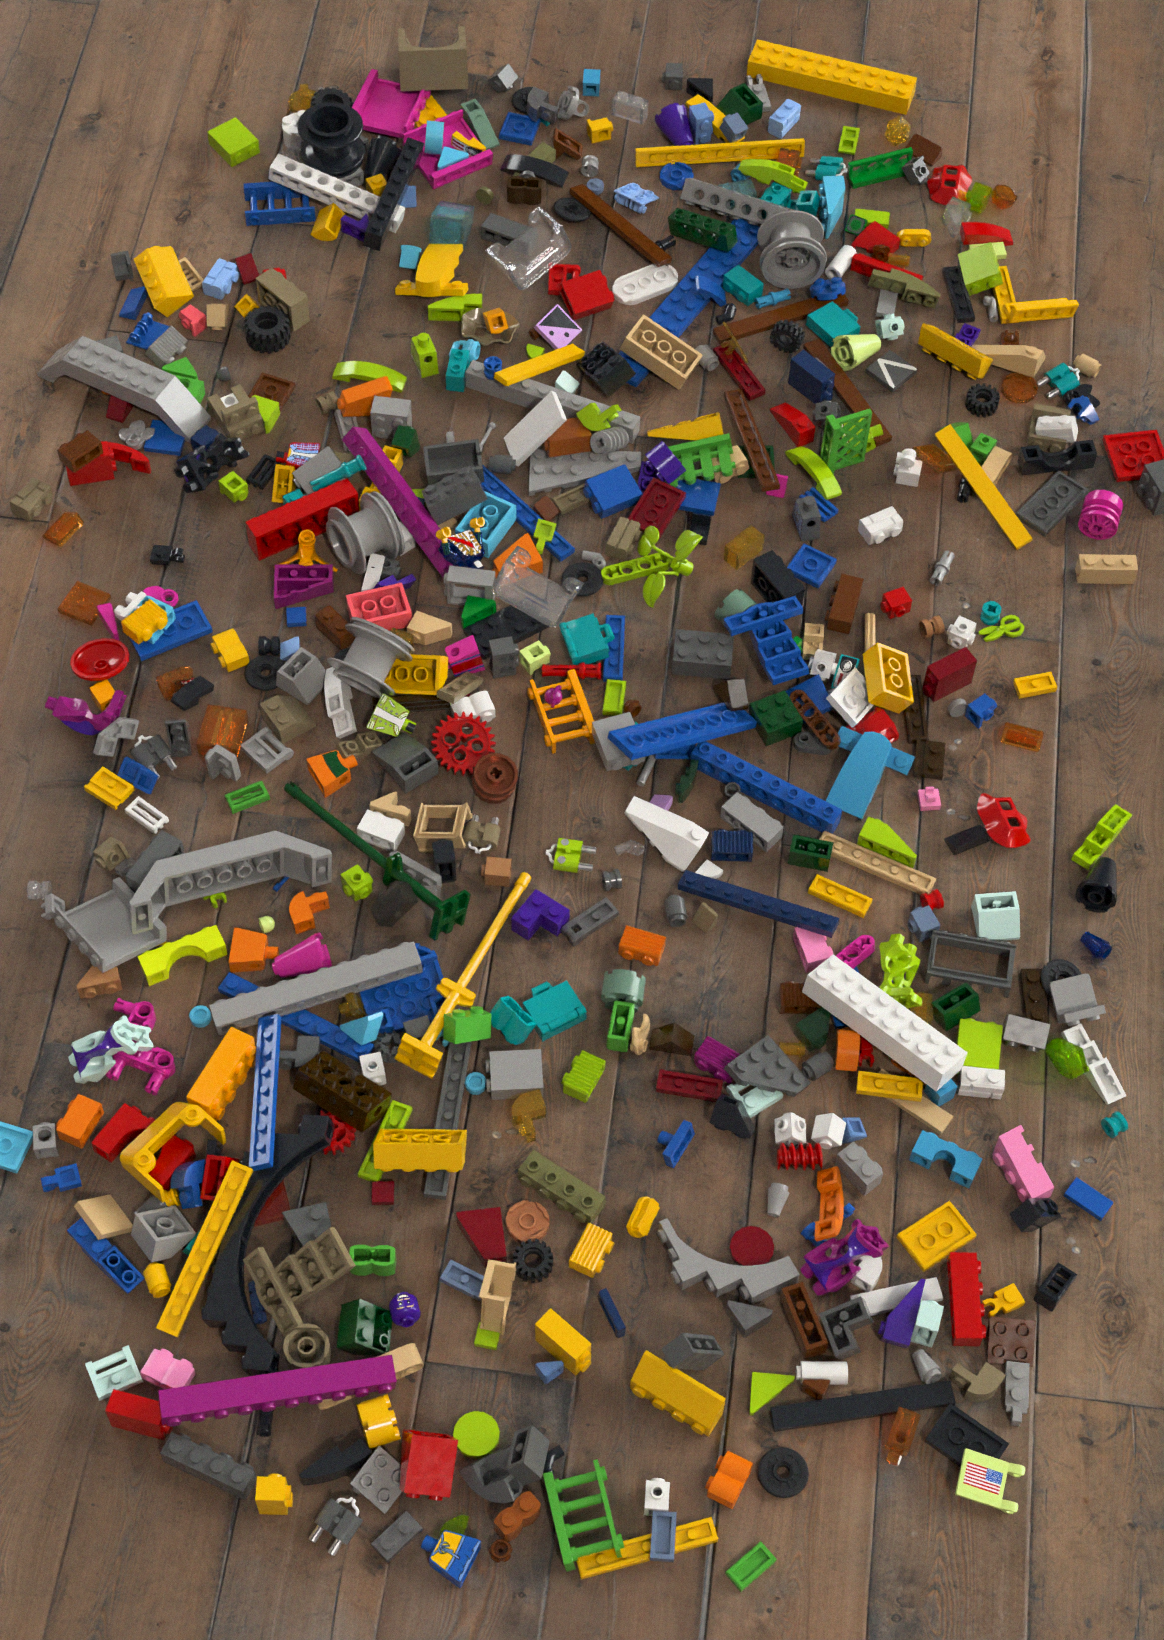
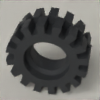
M787 319L784 322L783 320L776 322L770 334L771 344L774 343L775 348L779 347L778 350L781 351L783 349L785 353L787 351L793 353V351L799 350L805 337V332L802 331V327H798V323L793 324L794 321L788 322Z
M978 383L976 387L973 385L971 389L969 388L965 406L968 412L971 411L972 415L976 413V417L982 415L984 418L986 414L992 416V413L996 412L1000 396L999 392H996L995 387L991 389L992 385L990 384L987 387L985 386L986 383H982V386ZM983 398L989 402H980L977 399Z
M527 1239L526 1244L523 1241L520 1243V1247L517 1246L515 1248L513 1264L514 1262L517 1263V1276L520 1279L523 1277L524 1282H527L529 1279L531 1283H535L537 1279L538 1282H542L543 1277L545 1279L549 1277L553 1266V1252H551L549 1246L546 1247L544 1241L539 1243V1239H535V1242ZM530 1254H537L542 1259V1263L536 1268H530L525 1264L524 1260Z

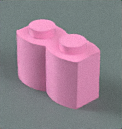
M154 1349L140 1372L144 1380L163 1389L189 1386L196 1374L190 1361L183 1358L181 1360L174 1359L173 1354L166 1349H161V1351Z

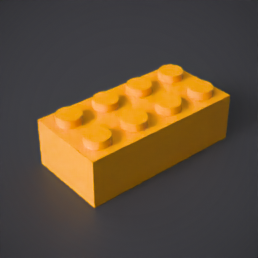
M230 1027L186 1096L189 1104L201 1107L216 1122L222 1119L225 1107L234 1100L239 1085L244 1084L247 1072L255 1066L256 1046L253 1036Z

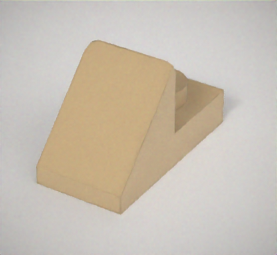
M396 791L370 802V811H377L391 819H398L404 823V826H409L411 822L410 809L402 805L397 806L398 798Z

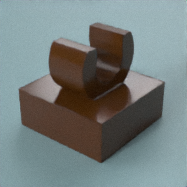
M1008 330L1001 332L1000 345H1019L1018 331H1015V333H1008Z

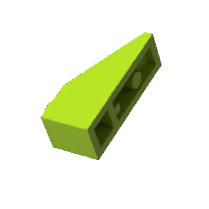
M868 816L859 834L857 845L914 868L917 855L888 824Z

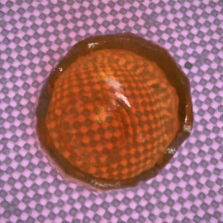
M997 184L991 194L992 202L1001 209L1011 208L1018 198L1014 191L1006 185Z

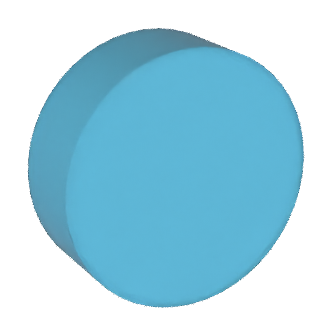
M203 1005L194 1007L189 1014L192 1025L198 1028L207 1026L212 1019L210 1010Z
M473 1072L466 1077L465 1088L470 1094L478 1095L485 1091L487 1083L483 1074Z

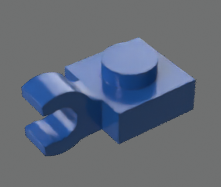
M77 1163L56 1168V1175L40 1178L44 1192L52 1191L58 1186L60 1192L82 1187Z

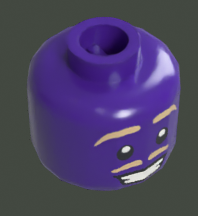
M401 1292L396 1294L389 1303L392 1321L397 1326L411 1327L419 1320L421 1312L418 1300L414 1295L408 1292Z

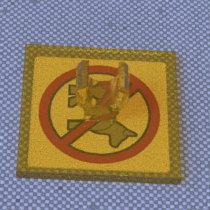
M724 321L723 325L731 337L730 341H724L721 344L722 348L730 346L725 351L726 355L731 354L737 347L746 363L749 362Z

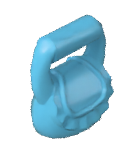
M468 339L467 341L453 342L451 350L459 349V346L463 345L462 350L470 351V362L478 359L481 351V344L478 341Z

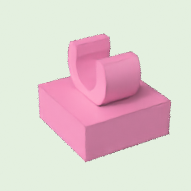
M926 787L923 790H918L917 796L920 811L940 810L941 802L938 789Z

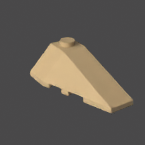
M1027 345L971 346L992 358L993 362L991 365L1033 378L1046 358L1043 350Z

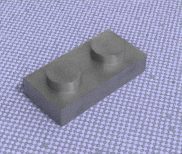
M406 1511L371 1545L389 1563L423 1531V1528Z

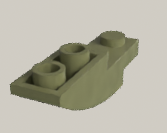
M891 268L890 273L873 269L868 286L902 294L901 300L935 308L940 298V294L927 283Z

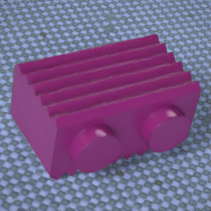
M707 1036L694 1055V1063L701 1071H709L716 1079H721L723 1082L730 1084L733 1078L724 1068L741 1054Z

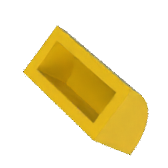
M335 203L321 209L311 236L321 241L337 239L341 228L340 219L346 214Z

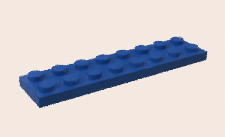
M720 703L609 731L608 739L629 759L634 760L756 728L757 721L745 710L730 711L725 703Z

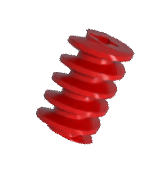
M780 1143L779 1149H777V1170H780L781 1164H784L786 1170L789 1169L790 1164L793 1165L794 1170L798 1169L799 1164L802 1165L803 1170H806L808 1164H810L812 1170H815L816 1165L819 1164L822 1170L823 1155L820 1144L815 1143L814 1148H812L811 1143H807L804 1149L802 1143H798L795 1149L794 1144L789 1143L786 1149L785 1144Z

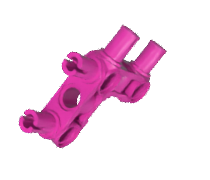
M121 998L116 1000L118 1003L115 1002L114 1011L129 1015L128 1021L131 1024L149 1027L152 1031L156 1022V1015L151 1003L143 1001L133 1004ZM159 1047L152 1048L149 1051H137L133 1055L120 1051L113 1055L116 1064L105 1075L111 1080L113 1078L114 1081H118L121 1072L127 1065L150 1073L152 1076L144 1090L149 1094L152 1092V1095H157L163 1081L175 1073L176 1066L172 1054ZM163 1063H169L167 1066H161Z

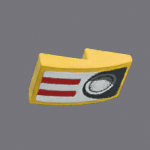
M458 131L452 134L451 145L457 150L467 152L471 157L486 151V147L474 137L469 141Z

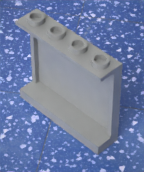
M120 877L112 880V890L69 911L63 912L59 907L55 908L56 917L54 921L57 927L64 930L68 939L74 941L80 952L86 954L91 964L102 973L167 941V927L159 918L153 923L152 930L132 934L129 902L135 893Z

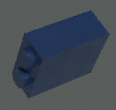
M802 350L791 359L788 384L815 405L822 401H830L833 397L835 373L808 352Z

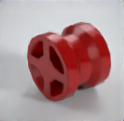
M938 889L932 890L929 894L923 893L920 895L922 907L929 905L932 911L935 908H944L943 897Z

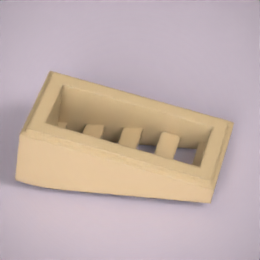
M184 257L178 260L181 268L185 269L183 271L184 274L189 273V275L185 276L186 279L194 278L188 281L192 292L201 288L204 280L187 258Z

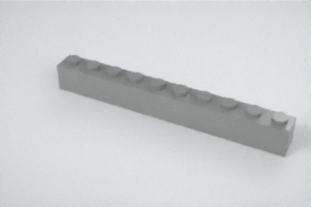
M472 360L465 372L467 388L529 409H533L551 391L556 392L566 419L576 418V413L590 403H596L601 412L611 407L531 379H525L506 387L497 380L486 378L484 375V363ZM622 410L618 413V418L612 422L608 420L611 428L619 426L625 429L629 437L628 443L633 444L640 431V416Z
M414 941L410 943L404 942L391 949H381L372 955H362L355 960L343 961L330 968H320L314 973L301 974L294 979L282 980L269 987H259L253 992L240 993L227 1000L221 999L209 1006L218 1035L221 1036L227 1034L230 1027L240 1030L258 1024V1018L274 1014H279L281 1017L422 973V963Z

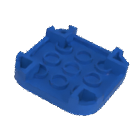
M415 943L422 963V973L359 992L366 1016L381 1011L383 1013L378 1033H392L393 1030L396 1033L404 1032L403 1022L426 1015L430 1022L433 1021L445 1001V998L436 990L437 985H440L443 979V975L434 950L431 951L427 947L420 946V943Z

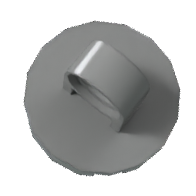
M568 86V91L562 92L557 105L560 109L558 118L568 120L573 114L580 117L588 114L589 105L579 99V90L576 87ZM584 104V111L578 113V105Z

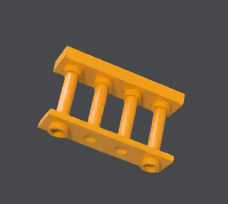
M575 669L567 671L565 682L536 688L535 682L532 679L530 680V688H527L529 700L533 699L545 733V745L550 747L552 754L556 753V743L584 736V738H588L590 744L595 743L592 735V722H594ZM558 685L561 686V690H570L572 694L570 697L562 699L554 708H551L548 703L542 704L540 695H544L549 688H555ZM569 705L576 706L577 708L576 713L548 719L545 711ZM577 720L578 722L582 721L583 726L581 729L553 735L551 729L553 726Z

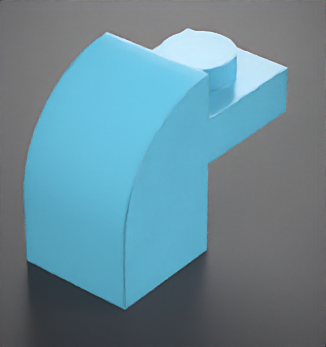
M427 120L425 153L442 155L444 122Z

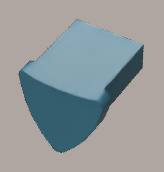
M401 245L400 249L402 251L399 267L417 270L422 249L412 245Z

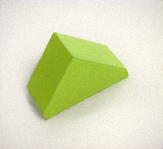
M253 395L252 397L255 396L258 401L259 413L263 418L264 431L268 434L280 416L279 402Z

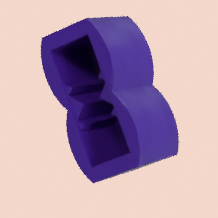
M663 441L645 454L648 459L646 461L647 465L651 470L656 469L658 471L656 475L663 482L666 481L670 484L686 471L681 462Z

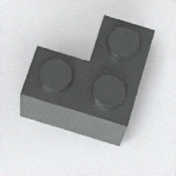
M861 1296L819 1313L833 1352L840 1361L861 1352L853 1331L874 1323L866 1301Z

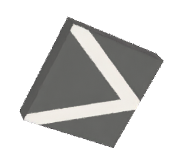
M889 350L866 368V373L891 392H894L917 373V369Z

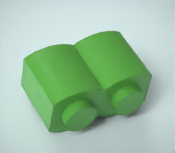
M354 1245L350 1247L349 1254L356 1265L350 1270V1273L358 1276H366L372 1273L379 1276L395 1274L396 1252L394 1247L388 1245H378L373 1248L368 1245Z

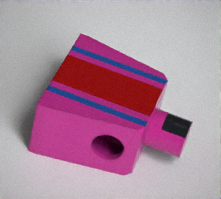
M473 635L445 648L448 657V669L452 668L455 677H459L466 671L476 673L485 670Z

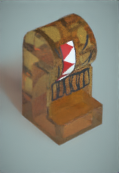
M188 666L179 667L156 677L158 688L166 701L171 700L173 693L178 692L184 685L195 679L193 669Z

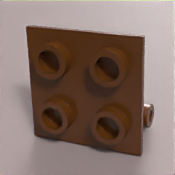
M990 1316V1322H988L987 1331L989 1332L987 1362L1006 1364V1361L1029 1363V1366L1033 1367L1036 1320Z

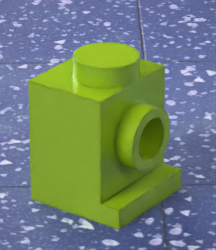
M234 471L219 480V488L222 495L225 494L234 503L238 500L243 501L246 499L249 493L248 485Z

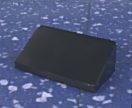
M979 824L946 837L944 841L952 854L957 855L989 842L990 837L986 829Z

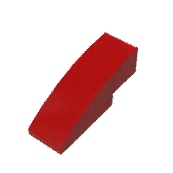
M961 222L959 233L963 245L1003 242L1004 246L1013 245L1010 230L983 222Z

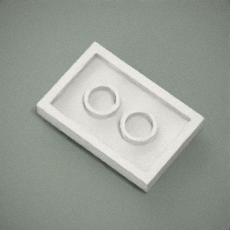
M856 667L826 697L831 706L838 711L852 728L858 724L873 706V704L868 703L866 679Z

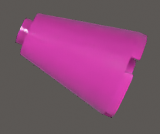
M321 933L313 934L275 957V962L272 963L275 975L279 974L281 978L296 977L301 974L314 973L320 968L332 967L326 944L324 945L320 942L321 939H324Z

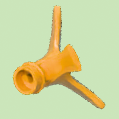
M311 530L300 532L298 537L299 548L296 554L278 563L292 564L300 560L299 565L303 566L313 565L312 561L318 564H329L317 555L315 550L316 538ZM333 566V571L337 572L338 569Z

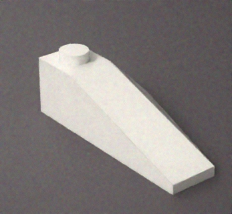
M635 796L624 812L638 830L643 831L650 839L651 845L653 847L656 846L663 854V859L681 872L686 870L709 832L692 821Z

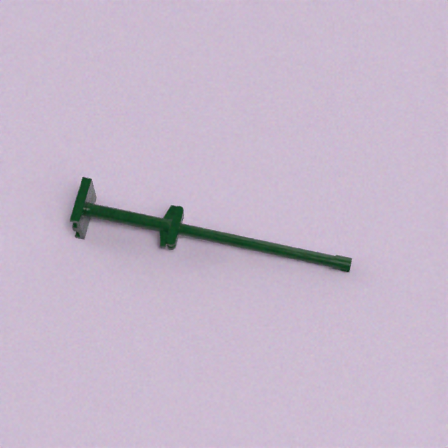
M290 781V784L287 783L285 785L284 791L301 802L385 870L383 876L385 886L391 884V887L395 889L400 883L434 910L429 933L431 939L436 941L439 933L444 932L448 934L452 932L453 925L455 924L464 925L471 895L468 891L463 890L445 901H441L403 870L400 853L397 852L393 856L391 855L386 858L305 794L295 783Z

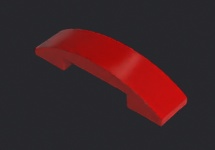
M108 442L109 448H113L115 459L112 460L130 463L134 471L151 473L149 459L144 454L126 445Z

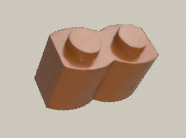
M530 1491L521 1494L516 1498L512 1507L502 1510L496 1516L494 1531L501 1539L507 1542L514 1540L521 1533L523 1527L533 1524L538 1519L541 1513V1503Z

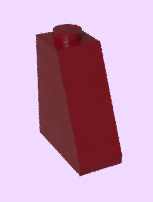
M501 1207L456 1212L457 1226L483 1266L487 1267L488 1259L507 1263Z

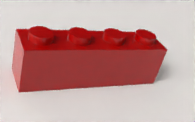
M950 1252L947 1259L952 1346L980 1347L982 1339L986 1338V1326L982 1325L981 1317H984L985 1312L984 1303H980V1296L983 1294V1284L979 1282L978 1274H981V1261H977V1253Z

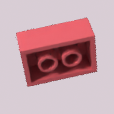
M402 583L346 595L347 611L350 619L351 617L362 618L388 631L407 628L412 620V612Z

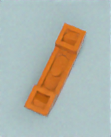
M838 1166L817 1171V1189L820 1192L819 1221L815 1222L816 1242L836 1237L842 1227L844 1197Z

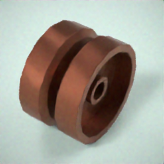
M491 753L483 756L477 762L473 772L472 788L475 795L489 804H499L509 799L515 790L518 780V770L515 763L508 756L501 753Z

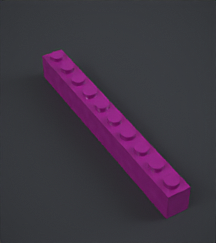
M353 426L342 439L355 458L357 455L362 457L367 468L365 472L391 505L394 512L441 576L444 578V574L449 571V566L467 567L468 565L448 539L449 552L452 555H445L443 543L436 537V532L441 530L369 431L366 428Z
M392 1355L158 1390L162 1425L177 1426L183 1421L191 1420L192 1423L204 1421L205 1418L215 1417V1419L227 1418L229 1414L234 1413L248 1415L252 1411L260 1409L263 1412H269L280 1406L294 1408L299 1406V1403L305 1402L313 1405L331 1398L333 1401H339L350 1395L364 1397L369 1395L370 1392L376 1391L379 1394H384L395 1389L397 1380Z

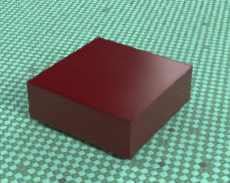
M394 1181L372 1182V1205H394Z

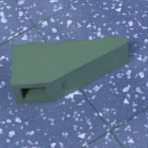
M473 99L460 104L463 110V119L479 142L486 147V150L499 146L500 143L478 101Z

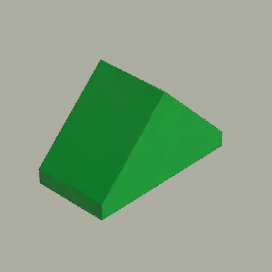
M468 595L461 615L462 629L464 630V628L496 613L495 600Z

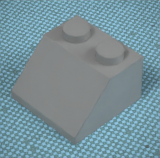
M175 1205L136 1213L131 1236L151 1263L172 1258L196 1234Z

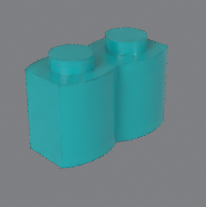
M510 996L500 997L490 1012L491 1025L495 1029L501 1030L506 1041L510 1044L518 1045L524 1043L536 1026L535 1020L523 1011L521 1006Z

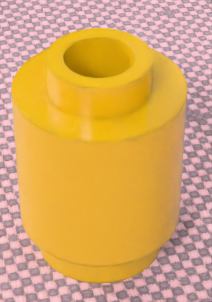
M158 1262L147 1265L143 1275L149 1293L153 1294L154 1298L164 1297L169 1294L171 1283L165 1265Z

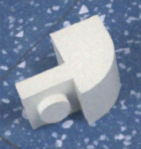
M847 1245L845 1246V1254L849 1249ZM866 1255L853 1262L856 1266H860L861 1270L851 1279V1283L863 1291L869 1292L874 1289L882 1271L881 1257L873 1258Z

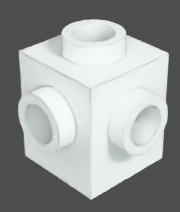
M959 616L954 625L950 624L947 630V644L959 649L967 647L968 644L972 645L976 637L974 632L977 623Z
M817 649L815 656L811 657L808 668L811 669L810 674L814 676L819 674L823 681L826 678L829 679L831 674L835 675L838 664L834 662L837 654Z
M791 1112L774 1119L776 1144L784 1143L786 1148H788L789 1143H793L794 1147H797L798 1143L806 1144L805 1119Z

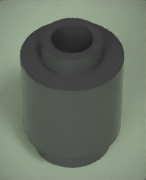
M497 454L490 456L489 471L512 474V471L516 470V460L513 459V456Z
M678 895L669 896L664 901L667 921L672 927L685 925L687 912L684 898Z
M819 1052L804 1061L801 1070L807 1079L815 1081L831 1071L834 1061L828 1052Z

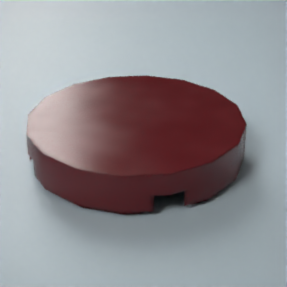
M748 1226L735 1232L731 1238L729 1250L731 1258L739 1266L762 1265L769 1263L773 1258L774 1243L767 1231L760 1227Z

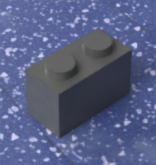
M533 1425L515 1431L506 1470L522 1485L542 1479L550 1441Z

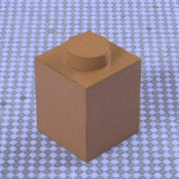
M487 857L486 864H482L481 876L485 877V885L509 887L512 859Z

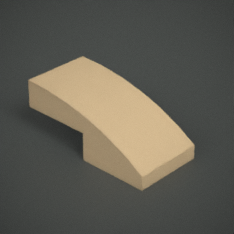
M805 623L803 660H810L811 657H814L817 649L823 650L824 624Z

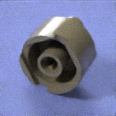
M298 1325L284 1339L283 1350L290 1370L328 1365L330 1363L331 1348L329 1338L317 1325Z

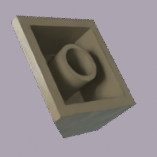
M276 695L260 703L263 720L282 744L316 727L314 721L295 697Z

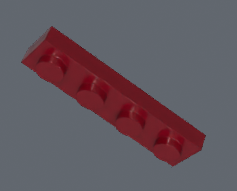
M729 342L713 348V352L718 357L719 362L738 387L742 389L749 401L765 395V388Z

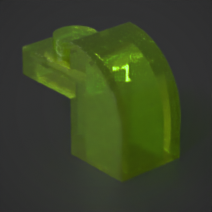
M975 182L972 191L968 190L966 194L967 203L965 208L982 214L993 193L992 188Z

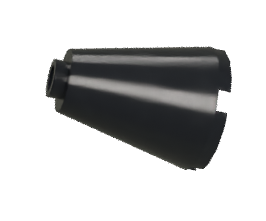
M380 135L377 138L372 137L365 164L364 179L378 174H382L385 177L396 164L402 149L401 147L398 149L395 146L396 142Z
M1099 858L1076 889L1075 896L1077 902L1084 904L1085 909L1088 911L1105 913L1116 905L1117 866L1111 858Z

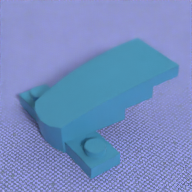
M841 726L838 732L841 738L839 747L851 753L838 774L826 802L842 809L845 813L863 819L877 785L880 783L885 767L907 776L915 756L893 748L887 737L880 733L871 731L864 732L862 735Z

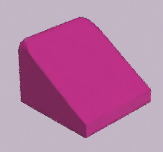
M776 474L780 483V489L766 491V494L784 498L788 476Z

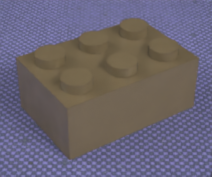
M270 268L256 277L259 304L263 307L271 305V307H278V310L282 309L288 315L290 330L294 332L310 321L306 293L300 291L293 282H289L284 278L282 273L277 272L274 268Z

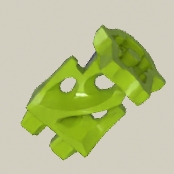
M891 934L889 942H881L879 945L881 966L884 971L883 981L879 988L907 1009L921 1006L922 998L915 994L910 987L921 961L915 956L917 947L910 943L903 945L904 936L901 934Z

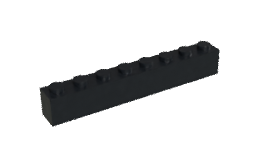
M407 138L365 231L363 246L377 251L381 250L421 160L424 147L423 142Z

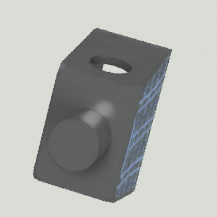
M806 496L796 499L792 516L801 542L819 539L821 515L815 498L813 496Z

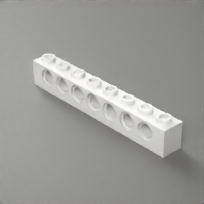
M281 154L276 156L269 169V180L325 204L335 203L342 211L362 219L367 214L369 222L381 198ZM399 207L389 231L396 233L403 221L405 207Z

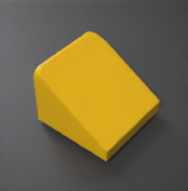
M245 294L234 307L245 318L249 312H253L252 309H258L259 305L252 297Z

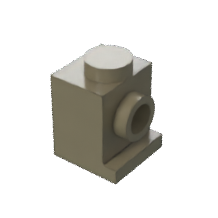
M109 837L93 851L96 857V864L101 869L105 868L109 871L125 858L129 859L131 857L123 843L113 837Z

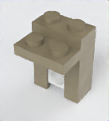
M241 384L230 388L232 394L222 398L218 394L207 397L209 410L227 438L239 437L240 440L264 431L263 418L259 413L258 401L255 396L249 398Z

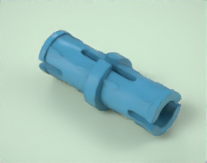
M788 288L775 293L773 291L769 292L768 295L755 298L754 302H758L755 303L757 309L769 305L775 306L778 302L790 300L791 295L788 296V294L791 293Z

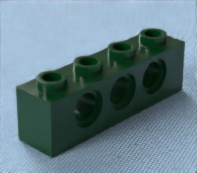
M676 208L668 217L671 235L725 252H729L738 242L736 226L680 208Z

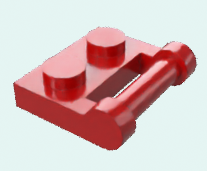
M549 264L548 295H561L559 288L561 283L566 281L567 273H571L572 279L579 277L581 267L570 264Z

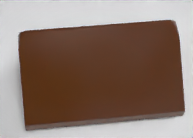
M916 133L905 147H912V156L915 158L924 156L923 161L930 166H933L941 158L943 151L942 147Z

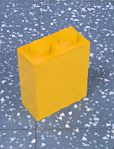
M550 1308L535 1323V1341L558 1361H562L564 1366L576 1376L580 1371H586L591 1364V1343Z

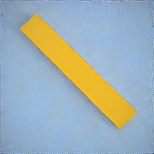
M572 343L495 372L494 379L507 387L578 360L584 356L585 351Z
M712 1517L676 1526L674 1554L718 1542ZM651 1534L623 1541L625 1548L620 1549L622 1555L620 1558H617L615 1548L579 1557L576 1563L581 1580L650 1561Z

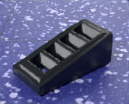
M1058 1262L1037 1290L1034 1301L1052 1312L1078 1274ZM1058 1273V1274H1060L1061 1276H1063L1064 1278H1066V1279H1068V1280L1065 1281L1064 1279H1062L1061 1277H1059V1276L1056 1275V1274Z

